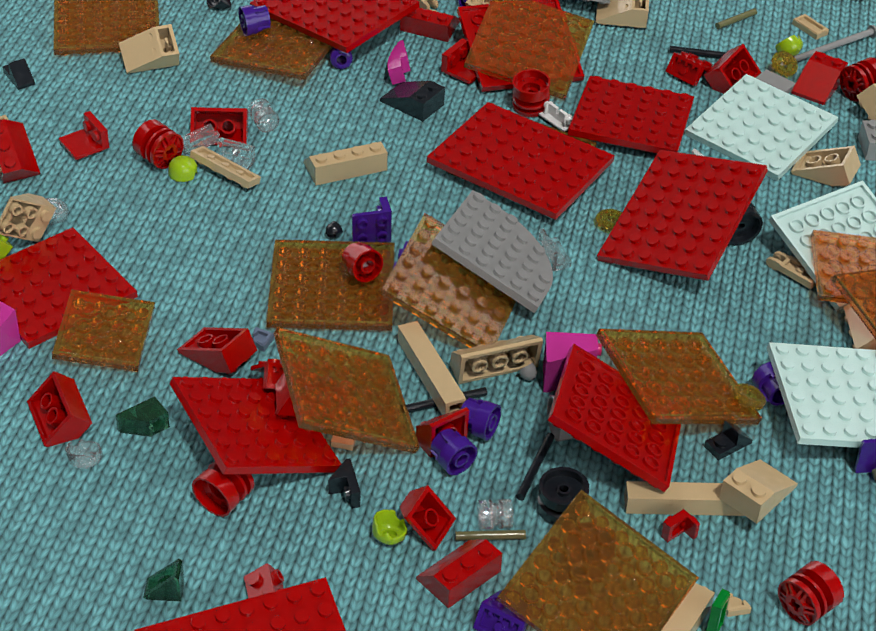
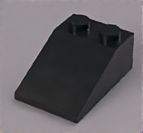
M433 81L402 82L382 96L380 102L423 122L444 105L445 87Z

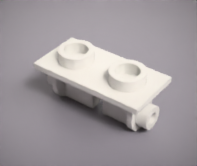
M546 101L544 103L545 109L539 115L562 132L567 131L573 119L572 115L562 109L559 110V107L552 101Z

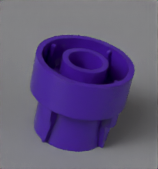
M250 4L239 7V21L245 36L258 34V32L270 28V15L265 5L254 7Z
M771 361L767 362L754 372L752 382L759 394L764 396L767 402L770 401L775 406L783 405V397Z
M469 397L461 407V409L465 407L469 409L468 431L473 436L488 441L492 438L499 425L501 406L487 400H476Z
M445 429L437 434L431 443L432 450H430L435 456V460L449 475H458L466 471L473 464L478 453L477 447L467 437L452 429Z

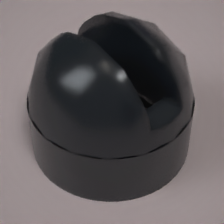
M332 221L326 227V235L329 238H337L343 233L342 227L336 221Z

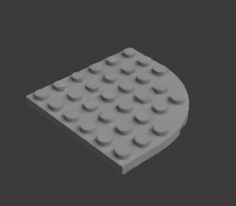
M474 190L471 191L431 243L533 313L536 312L551 288L553 271L544 247L518 222L514 215L506 213L499 205L490 202L481 193Z

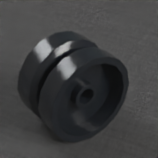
M752 201L729 242L730 245H743L753 240L760 233L763 221Z
M556 467L546 471L539 480L537 510L540 516L545 521L557 526L574 525L581 521L586 514L590 484L587 478L580 471L570 467Z

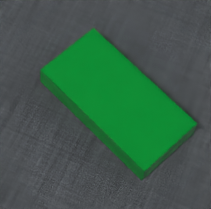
M722 589L712 604L706 631H719L724 624L731 595L729 591Z

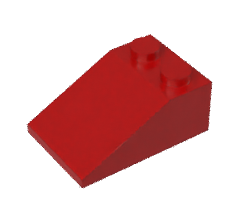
M816 51L808 60L791 94L825 105L840 86V72L844 67L848 66V62Z
M204 327L177 350L178 353L214 372L231 374L237 371V367L243 362L248 361L251 355L257 351V348L248 328Z

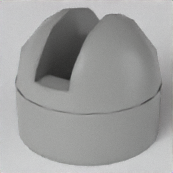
M534 363L518 370L521 377L527 381L534 379L537 375Z

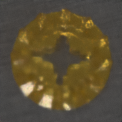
M785 51L775 53L770 60L772 62L771 67L775 69V72L780 73V76L784 75L788 78L794 75L798 69L795 57Z
M615 209L601 210L596 215L597 226H601L602 230L607 229L610 232L622 212Z
M739 383L735 385L732 391L734 394L733 398L738 400V404L744 405L745 408L749 407L753 411L756 409L761 410L766 404V399L762 392L750 384Z

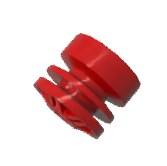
M866 58L844 67L840 72L841 89L851 101L858 102L857 95L876 83V58Z
M527 69L518 72L513 77L512 107L514 111L525 117L540 116L539 113L545 109L544 103L550 101V78L546 73L537 69Z
M152 119L144 122L137 129L133 137L132 146L138 155L148 160L155 167L166 169L173 158L181 156L184 143L181 135L169 129L160 121Z
M214 460L208 466V469L202 471L193 480L192 491L196 499L206 510L216 516L224 517L237 507L239 501L245 499L246 495L253 490L255 485L252 474L223 475Z
M810 561L779 584L778 597L782 607L792 619L802 625L811 626L843 602L844 589L840 579L831 568L819 561Z

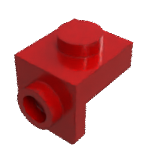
M683 509L664 520L661 537L668 543L685 532L689 537L695 539L698 536L700 523L693 515H690Z

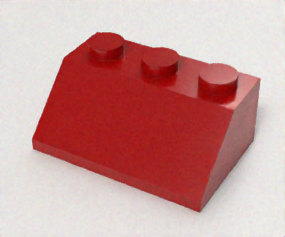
M417 8L400 19V31L448 42L460 20L458 17L446 13Z
M741 44L728 50L704 76L713 90L725 94L745 74L756 78L762 72L745 45Z
M191 107L190 145L247 146L248 109Z
M7 119L0 120V177L2 183L40 175L41 173L23 123Z
M53 371L27 400L45 447L79 439L92 424L75 380Z
M487 539L468 540L417 575L416 580L447 608H450L501 572L503 553Z

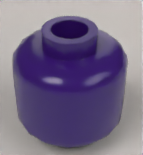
M332 47L330 50V62L335 68L346 69L351 65L353 60L352 51L345 53Z

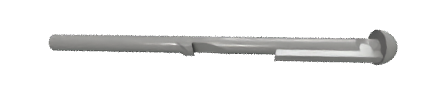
M869 25L865 31L770 64L768 69L769 71H774L810 58L816 51L824 53L867 36L874 38L876 37V26Z

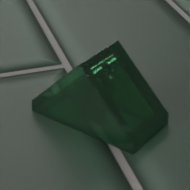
M177 559L148 577L143 598L147 600L181 602L185 583L183 561Z

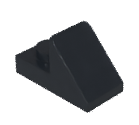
M24 58L2 66L4 74L18 90L35 85L31 71Z
M724 421L722 432L706 440L704 447L719 461L748 446L753 440L738 426Z
M349 458L329 478L328 493L336 494L343 492L345 500H349L351 509L360 507L361 492L351 458Z

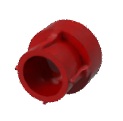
M359 241L358 243H352L341 254L342 261L347 267L349 274L360 282L374 280L383 268L382 255L365 243H360Z

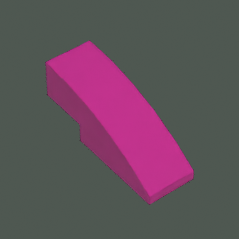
M403 40L396 44L388 58V73L392 85L405 82L404 73L411 71Z

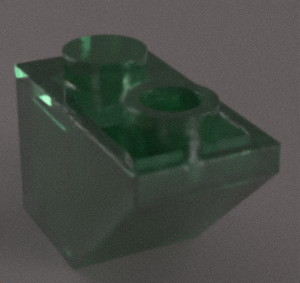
M155 396L116 414L117 430L120 433L151 437L170 427L168 411Z

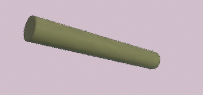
M753 8L715 24L716 29H721L757 14V9Z
M455 531V541L526 539V531Z

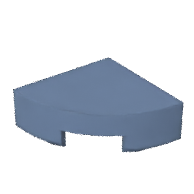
M255 327L253 341L256 347L264 352L274 340V333Z

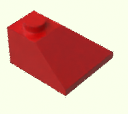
M465 407L420 423L416 426L415 441L431 458L434 456L430 451L432 450L431 443L441 431L452 429L467 437L469 409Z
M428 485L410 491L399 506L405 520L432 551L438 548L456 520V517Z

